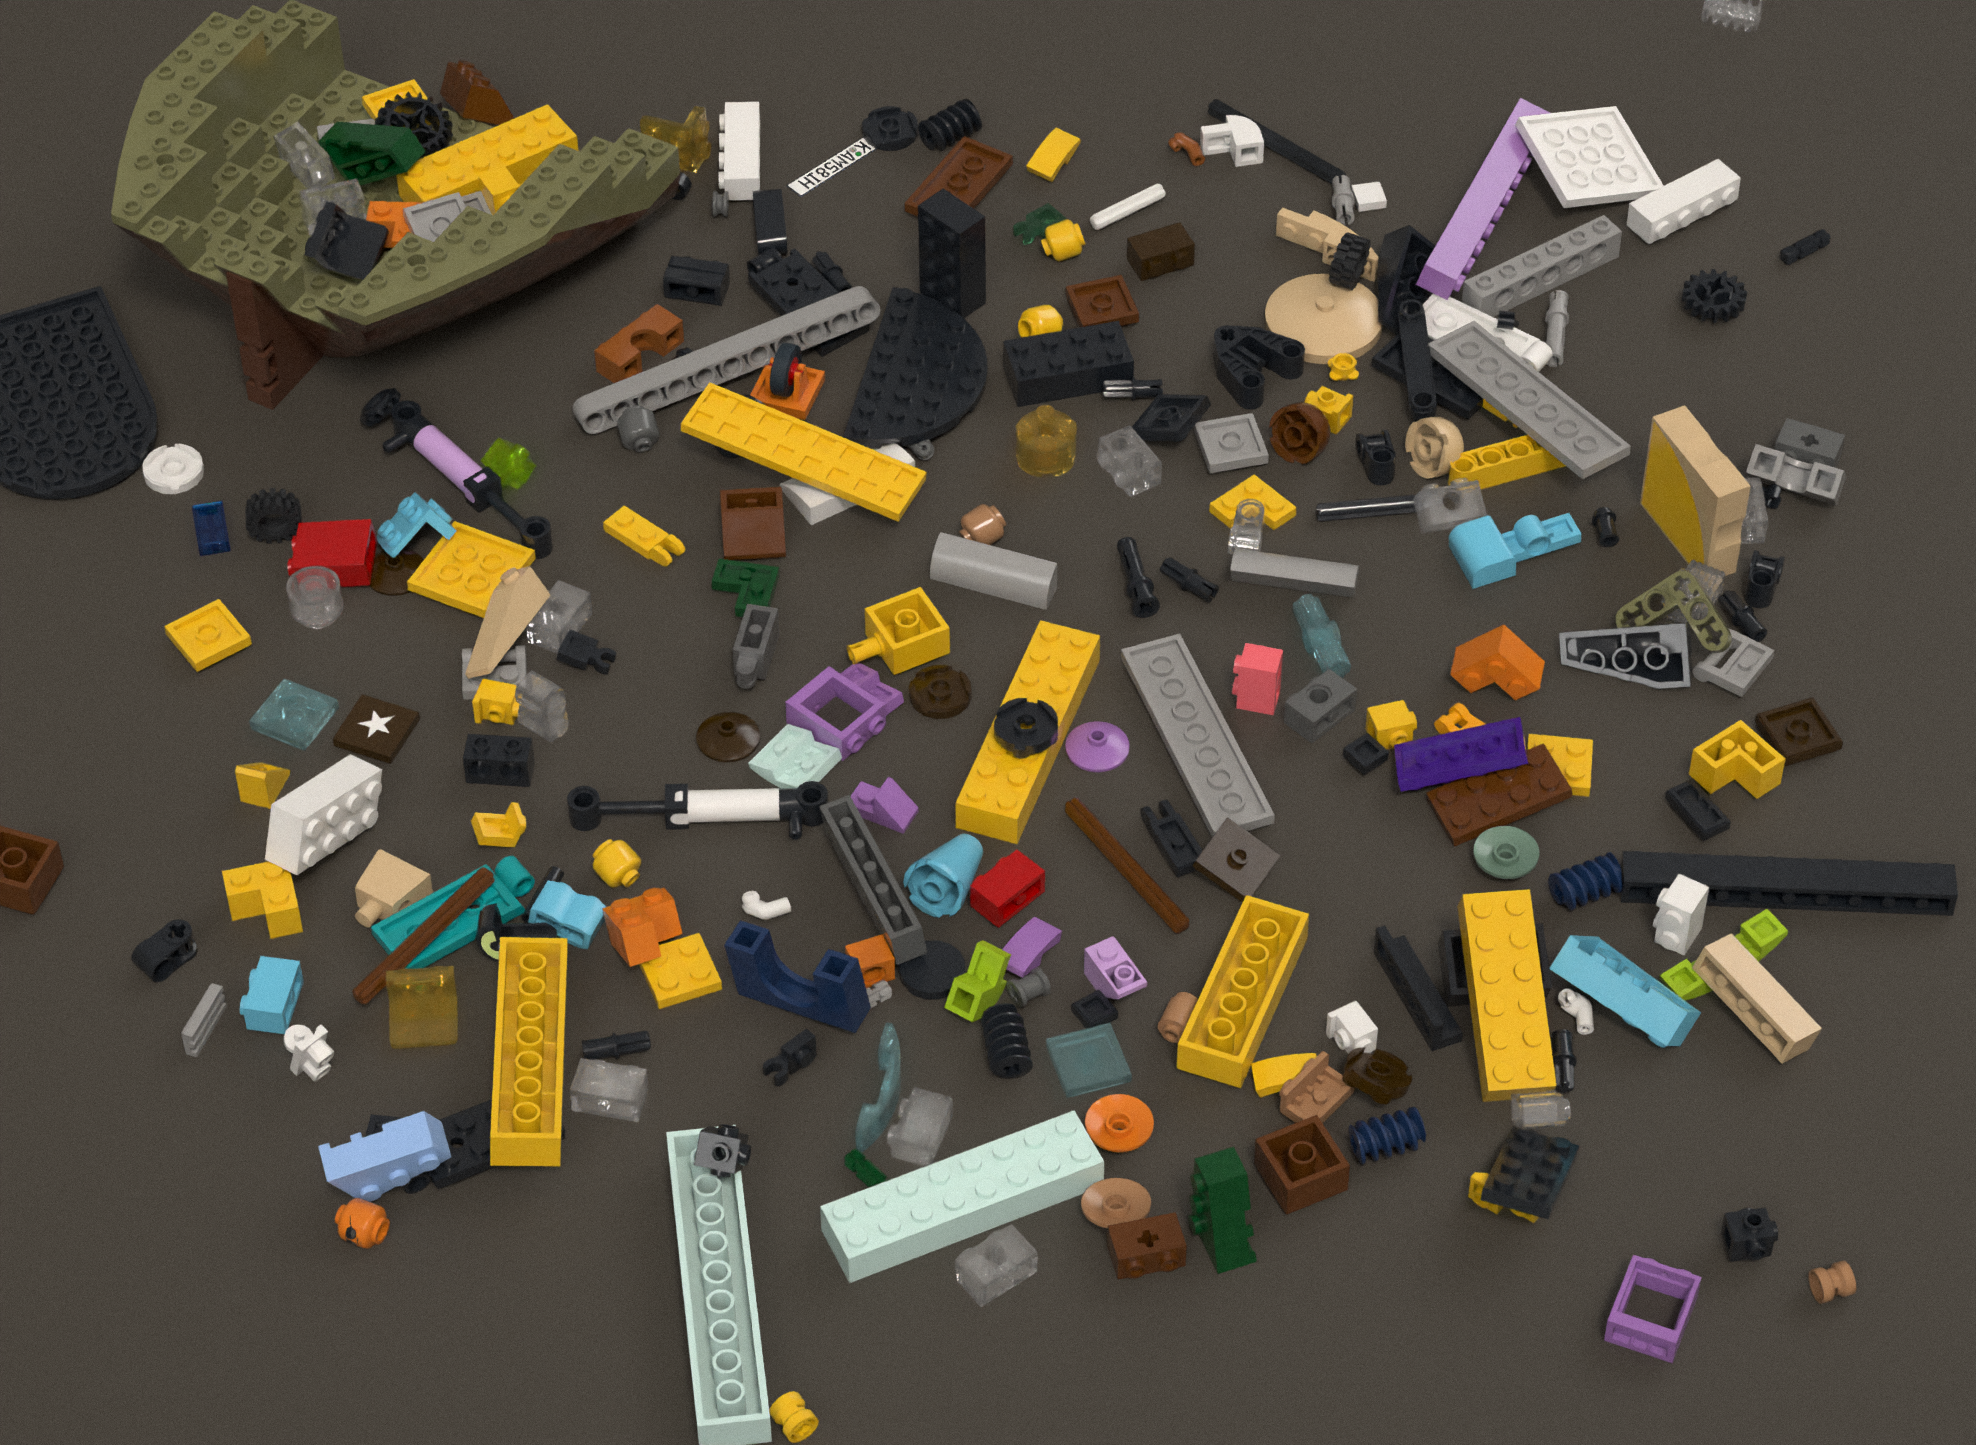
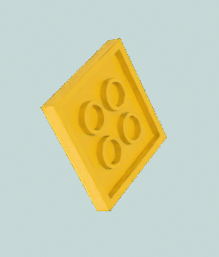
M454 521L452 526L457 531L449 540L444 536L441 537L407 581L408 590L484 618L492 593L501 582V575L511 568L520 569L530 566L536 559L535 550Z

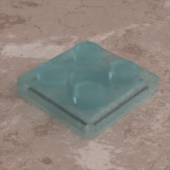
M284 678L249 720L250 727L254 731L305 751L339 709L338 699Z

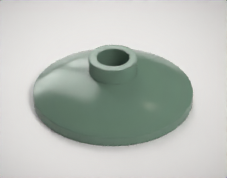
M1497 826L1484 831L1476 839L1473 850L1474 859L1478 866L1486 873L1502 879H1515L1530 873L1536 867L1540 853L1537 842L1530 834L1512 826Z

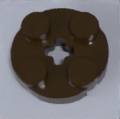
M1366 1047L1353 1049L1348 1054L1343 1067L1344 1075L1342 1077L1346 1085L1358 1088L1364 1093L1371 1095V1098L1379 1104H1389L1391 1099H1398L1407 1094L1413 1078L1412 1074L1410 1076L1407 1075L1408 1066L1401 1059L1380 1049H1375L1374 1054L1364 1053Z

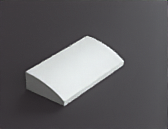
M897 443L881 444V448L872 449L915 467V460ZM794 478L780 484L784 494L810 525L857 505Z

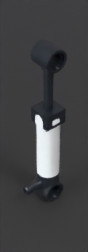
M816 781L804 782L798 788L688 790L687 783L665 784V800L601 802L596 789L590 786H579L569 792L567 803L570 824L579 831H590L597 828L601 823L602 815L665 813L666 830L689 829V823L789 821V837L798 840L802 837V824L811 827L823 824L819 806L828 803V792L823 784Z

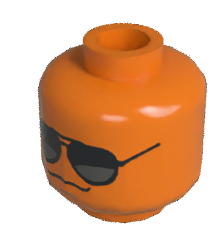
M354 1198L347 1205H341L335 1216V1223L338 1224L340 1238L365 1249L382 1243L390 1226L385 1209L362 1198Z

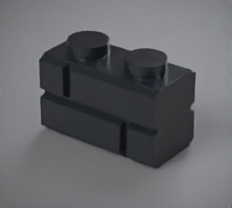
M671 255L663 277L664 297L722 306L730 285L729 264L716 260L706 261L693 259L689 256L679 257Z

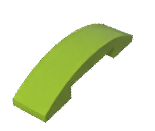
M1765 909L1741 924L1740 933L1734 937L1759 962L1788 935V930L1768 909ZM1685 959L1660 975V980L1667 988L1683 1000H1690L1713 991L1692 969L1696 960L1690 963L1688 959Z

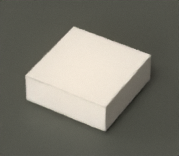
M1380 182L1352 185L1351 192L1354 194L1358 212L1386 208L1387 200Z

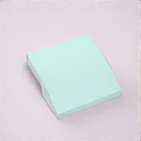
M787 724L748 764L758 775L779 788H798L804 782H819L842 759L839 748L815 741L812 731Z

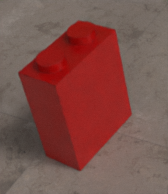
M372 520L298 523L297 534L292 536L293 556L288 559L287 564L288 574L290 577H294L297 589L370 585L378 541Z

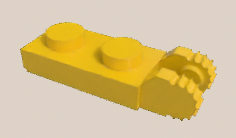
M626 506L621 507L603 522L605 532L648 560L652 559L661 564V566L667 567L672 562L668 551L677 556L685 552V546L679 538L677 539L672 534L669 535Z

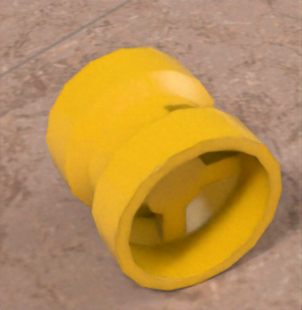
M795 1391L780 1396L769 1409L770 1416L776 1424L783 1426L782 1432L792 1443L800 1442L809 1437L816 1430L819 1423L814 1413L809 1409H805V1401Z

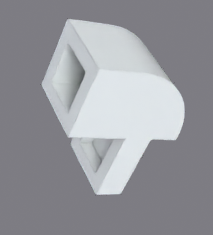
M1226 115V123L1201 127L1200 148L1204 155L1230 152L1235 167L1263 163L1264 140L1259 127L1252 120L1237 115Z

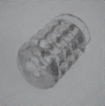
M1705 0L1701 20L1706 23L1712 16V24L1718 25L1722 20L1723 27L1728 28L1733 22L1734 29L1737 31L1744 24L1746 33H1750L1754 26L1756 32L1762 17L1763 0H1760L1756 6H1753V0H1747L1745 4L1742 3V0Z

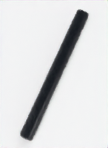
M1214 99L1209 103L1208 113L1226 123V115H1237L1252 120L1259 127L1266 147L1332 184L1333 178L1339 176V183H1342L1341 175L1346 176L1345 171L1219 99Z

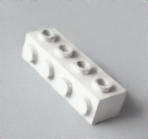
M725 102V114L719 115L720 131H725V133H719L720 150H724V152H719V169H724V171L719 172V189L728 191L729 200H753V191L760 190L759 102Z
M1716 159L1629 203L1627 226L1648 244L1660 238H1665L1668 234L1686 227L1690 223L1708 216L1713 211L1737 200L1741 177L1722 161Z

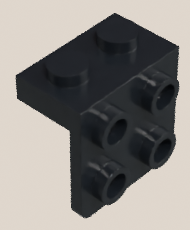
M326 201L324 208L317 215L316 227L312 236L306 242L304 255L318 268L362 281L375 268L389 231L384 225L347 215L337 204Z

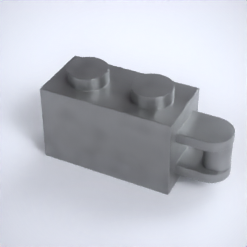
M747 604L733 647L734 675H737V684L741 688H751L755 685L757 679H766L780 634L778 608Z

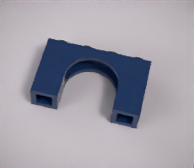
M740 920L724 944L739 995L856 1033L871 1009L858 958L828 949L812 974L814 981H811L794 973L779 959L769 929Z

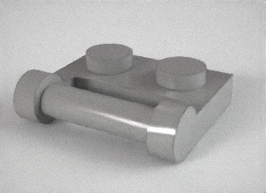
M1729 629L1732 636L1729 648L1721 653L1711 651L1704 661L1697 663L1692 672L1694 677L1701 682L1710 681L1743 697L1771 662L1775 650ZM1736 648V651L1721 669L1715 667L1729 649Z
M526 645L516 646V649H509L500 660V662L516 661V665L496 666L491 673L468 679L465 673L473 651L472 648L462 649L463 700L474 698L482 678L519 685L520 697L527 696Z

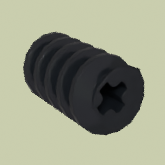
M969 99L957 101L954 105L948 106L945 110L939 111L927 120H922L918 125L919 135L924 145L930 150L936 147L940 151L946 149V144L949 146L954 145L955 139L960 141L964 134L966 136L972 135L973 129L975 131L982 129L979 112Z
M996 1004L986 1009L981 1016V1026L983 1027V1036L985 1038L991 1071L998 1077L1006 1079L1018 1078L1028 1074L1033 1068V1061L1030 1058L1031 1051L1028 1048L1029 1042L1026 1037L1024 1018L1021 1014L1017 1013V1008L1014 1004Z

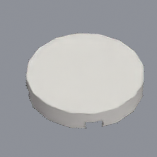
M175 444V447L167 448V445L158 447L150 452L143 461V477L146 484L154 491L163 494H178L190 490L199 483L204 473V464L200 453L193 447L184 444Z

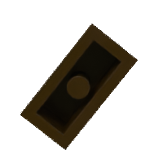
M1181 222L1127 238V260L1141 281L1194 266L1195 243Z

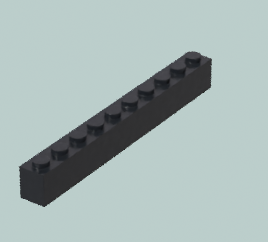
M1623 851L1620 866L1622 873L1621 903L1656 904L1663 888L1669 889L1678 874L1709 887L1706 906L1953 916L1958 898L1955 864Z

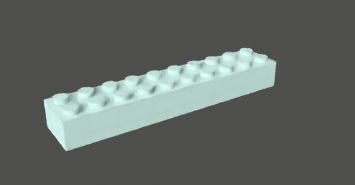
M704 1128L666 1132L699 1445H749L772 1442L741 1170L735 1174L731 1173V1177H720L711 1174L710 1168L694 1165L699 1134Z

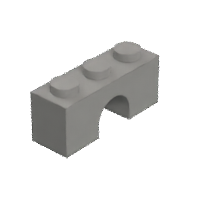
M1755 444L1746 470L1750 480L1767 485L1776 484L1780 489L1836 506L1846 480L1844 470L1818 462L1810 464L1798 461L1787 456L1784 452Z

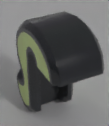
M497 903L485 906L480 911L475 939L477 946L484 955L499 962L500 937L557 938L558 933L552 925L546 922L502 924L501 914Z

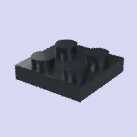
M1159 394L1130 428V434L1133 440L1182 441L1211 406L1207 395Z

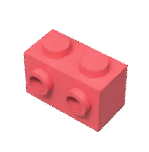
M1245 643L1242 655H1236L1233 673L1238 674V676H1235L1232 694L1237 695V709L1274 715L1281 690L1283 650Z

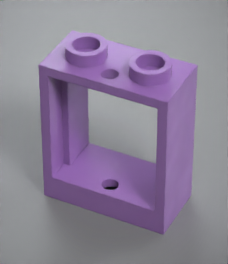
M830 666L785 702L787 724L812 731L815 741L839 748L842 761L852 753L858 752L866 741L873 735H878L886 725L885 703ZM834 697H838L862 713L860 717L842 732L815 714Z
M1633 1255L1607 1320L1604 1341L1673 1363L1698 1297L1701 1277L1684 1269H1675L1660 1264L1651 1258ZM1635 1284L1684 1300L1673 1330L1624 1314Z

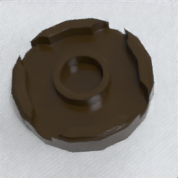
M932 665L916 673L913 681L911 679L909 684L910 703L917 712L925 717L949 719L961 714L968 708L972 699L971 681L961 670L959 672L952 670V666Z

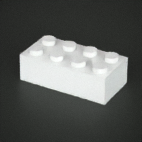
M350 754L271 804L265 860L298 875L348 841L353 840L366 829L371 828L378 818L377 805L382 790V769Z

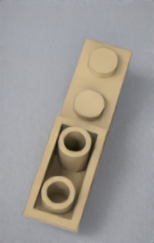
M1282 207L1277 214L1276 236L1323 253L1322 262L1331 265V262L1334 260L1333 256L1337 251L1338 244L1341 243L1342 236L1347 232L1357 235L1340 222L1317 211H1313L1307 217ZM1370 247V253L1367 257L1368 261L1364 266L1363 275L1360 277L1375 282L1377 279L1379 257Z

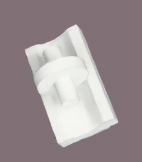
M293 1025L286 1030L283 1039L286 1049L293 1053L290 1070L296 1076L304 1071L314 1082H317L330 1071L331 1065L328 1062L334 1056V1051L326 1043L328 1031L322 1025L316 1028L314 1035L304 1025Z

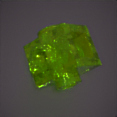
M498 437L481 459V462L486 467L488 466L501 477L502 487L510 485L517 489L527 482L532 471L537 466L529 458L531 453L519 443L513 444Z

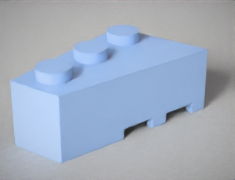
M422 1111L383 1124V1131L366 1137H362L361 1132L350 1135L351 1142L333 1148L330 1147L329 1143L318 1146L327 1182L355 1198H362L369 1202L377 1200L383 1193L394 1187L407 1184L411 1178L425 1171L434 1170L440 1163L451 1158L442 1122Z

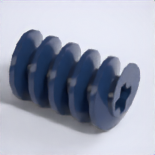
M1608 852L1605 856L1600 855L1595 857L1594 860L1584 861L1582 865L1576 864L1571 869L1566 868L1561 870L1560 873H1552L1548 878L1550 893L1559 905L1565 904L1567 909L1572 911L1576 909V901L1581 906L1587 905L1588 897L1593 902L1598 901L1599 892L1605 898L1610 896L1611 889L1615 893L1622 892V873L1619 862L1611 852Z
M1409 1107L1406 1114L1402 1110H1397L1394 1112L1393 1117L1385 1113L1381 1116L1380 1120L1377 1117H1370L1367 1124L1363 1120H1358L1355 1122L1354 1127L1350 1124L1348 1128L1352 1150L1361 1165L1366 1163L1367 1153L1376 1162L1379 1160V1150H1383L1385 1156L1391 1158L1392 1147H1396L1399 1154L1403 1155L1405 1154L1406 1143L1415 1152L1418 1150V1140H1422L1424 1143L1426 1141L1423 1120L1416 1107Z

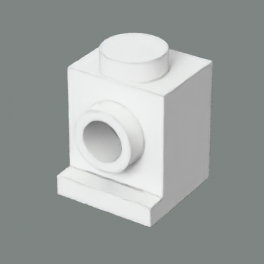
M1357 1001L1327 1014L1326 1035L1329 1039L1334 1037L1340 1049H1345L1348 1054L1356 1048L1366 1047L1364 1053H1371L1376 1049L1378 1028Z

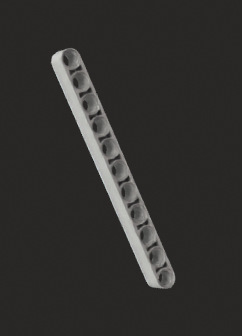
M856 286L584 395L575 401L572 407L573 413L587 433H600L617 426V421L622 412L629 407L639 405L654 411L704 391L709 382L718 385L768 365L770 358L775 357L782 343L796 344L803 351L867 325L877 319L880 314V306L865 287Z

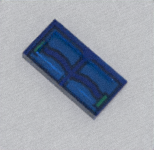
M217 501L192 505L200 556L230 552L223 502Z

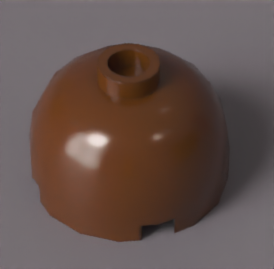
M1298 402L1288 404L1275 412L1269 422V428L1272 427L1273 434L1270 438L1271 445L1280 457L1290 463H1294V460L1301 464L1312 461L1325 451L1330 440L1331 428L1329 420L1323 411L1309 403Z

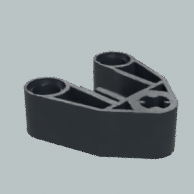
M1226 325L1215 330L1213 359L1217 379L1240 407L1253 410L1261 407L1263 404L1265 378L1261 373L1262 367L1290 380L1297 379L1303 374L1305 347L1301 342L1260 327Z

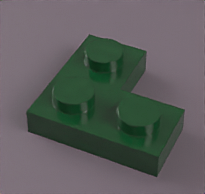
M718 559L712 578V589L739 593L735 605V616L743 617L747 604L770 607L779 580L780 570L776 566Z

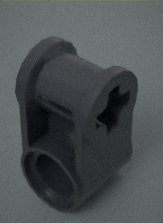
M1384 429L1381 430V433L1365 436L1362 433L1356 434L1357 454L1362 461L1368 480L1375 485L1390 484L1395 477L1396 452L1391 443L1388 430Z
M1754 550L1744 600L1748 605L1760 609L1770 606L1776 586L1779 584L1785 561L1784 556L1774 558L1761 555L1759 551Z
M180 919L170 921L150 938L136 946L131 956L132 962L154 982L166 980L174 971L192 960L197 954V944L191 938L193 934L189 922Z

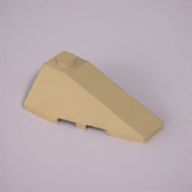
M530 566L520 569L511 568L501 575V582L492 593L465 673L468 679L491 673L549 598L550 593Z

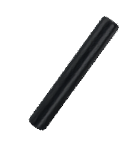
M1434 493L1318 503L1316 505V517L1318 521L1322 522L1429 512L1436 510L1437 499Z

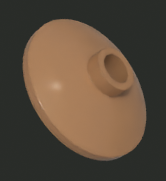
M1109 1178L1098 1181L1086 1189L1081 1199V1208L1089 1221L1100 1227L1108 1228V1225L1146 1218L1151 1209V1197L1148 1191L1135 1181L1124 1178Z

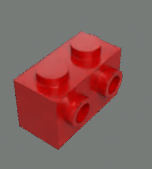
M1016 849L1009 856L1002 857L987 873L979 875L970 885V906L999 928L1045 892V870Z

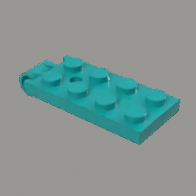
M515 856L503 858L497 864L495 873L487 864L482 866L494 874L495 880L469 905L476 904L480 907L469 909L468 906L403 968L402 972L407 977L474 941L479 914L485 906L497 903L502 924L523 914L525 908L515 897L527 894L533 888L535 879ZM480 868L371 926L373 937L389 955Z

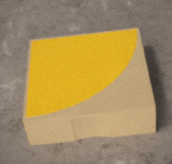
M1685 405L1653 416L1640 504L1703 584L1735 573L1741 545V527L1746 516L1750 484L1728 457L1716 447L1708 433Z

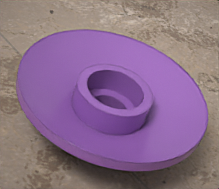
M1095 721L1081 724L1073 729L1066 739L1065 749L1069 760L1075 766L1089 772H1106L1117 768L1126 760L1130 745L1126 734L1120 728L1107 722Z

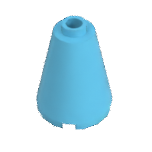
M960 834L912 863L905 872L903 881L904 887L906 888L908 885L911 892L909 897L911 902L922 912L933 917L940 918L943 914L955 915L965 902L970 885L982 859L983 847L981 843L969 834Z

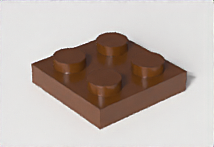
M1122 275L1065 286V295L1079 327L1119 321L1121 326L1139 322V312Z

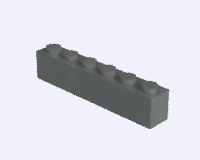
M850 794L819 806L825 832L880 935L883 934L895 958L896 965L926 954L927 949L922 927Z

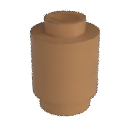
M1179 992L1169 1000L1158 1023V1030L1165 1040L1172 1043L1179 1042L1198 1001L1194 995L1187 992Z

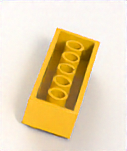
M547 104L417 160L407 172L396 175L399 196L404 202L422 203L457 192L462 197L480 191L479 175L504 166L517 183L522 184L559 144L579 151L577 135Z
M1530 889L1463 894L1457 908L1483 1102L1550 1097L1556 1088V1078Z
M1248 895L1245 896L1178 1042L1177 1069L1234 1087H1242L1251 1063L1256 1056L1307 941L1308 913Z

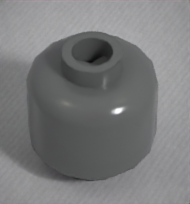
M637 405L625 409L617 421L621 441L624 447L629 450H635L639 453L646 452L659 440L660 432L655 415L651 410L643 406Z

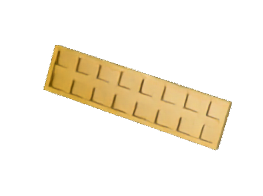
M710 382L681 422V431L898 522L926 481L927 472Z

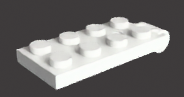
M1433 293L1423 304L1428 337L1433 340L1472 321H1476L1538 372L1553 356L1551 348L1545 342L1540 341V339L1515 327L1513 330L1497 328L1498 319L1454 298L1449 297L1448 300H1445Z

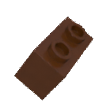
M1176 1212L1108 1225L1107 1247L1117 1280L1139 1278L1144 1274L1159 1271L1170 1272L1179 1267L1186 1266L1187 1246Z

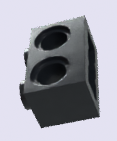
M468 734L463 754L466 783L530 787L535 765L532 738Z

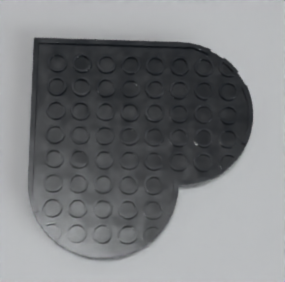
M94 287L0 315V484L14 492L31 497L75 499L109 489L139 468L152 451L157 439L158 417L156 407L102 287Z

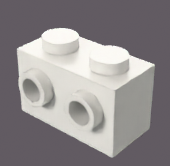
M1678 874L1669 889L1663 888L1656 902V906L1660 907V910L1653 922V927L1656 928L1655 943L1662 945L1668 950L1685 955L1702 929L1709 891L1708 886Z

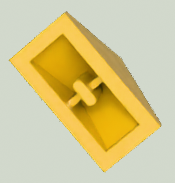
M262 762L236 765L235 775L241 802L271 809V804L275 802L286 783L290 770Z

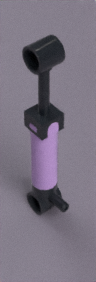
M407 400L398 402L393 406L391 415L395 436L383 442L382 447L385 452L390 453L405 443H409L465 493L466 502L478 513L493 506L520 531L522 546L535 550L536 559L545 558L552 552L551 526L546 518L531 516L524 519L503 500L501 477L488 466L482 469L422 415L421 407L418 403Z

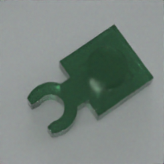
M1047 203L1028 213L1026 221L1017 222L1013 226V235L1016 237L1024 233L1023 244H1030L1037 235H1040L1043 239L1046 238V227L1067 218L1051 204Z

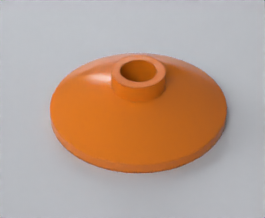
M1113 1094L1100 1098L1090 1106L1085 1117V1129L1093 1143L1102 1149L1112 1152H1128L1141 1147L1149 1140L1154 1128V1119L1149 1107L1138 1098L1125 1094Z

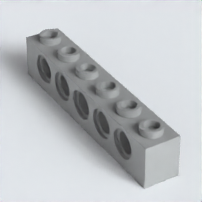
M1605 215L1600 216L1465 280L1462 303L1491 317L1499 315V310L1507 311L1618 258L1622 231Z

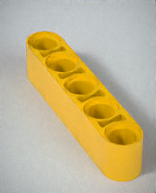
M1524 435L1462 452L1458 460L1453 463L1452 461L1450 462L1448 486L1455 493L1467 494L1565 467L1566 465L1529 435Z

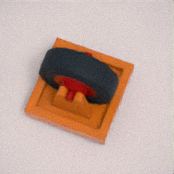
M782 343L775 357H771L770 363L765 365L750 395L768 407L795 418L806 420L825 381V371L808 368L805 364H801V348L796 344Z

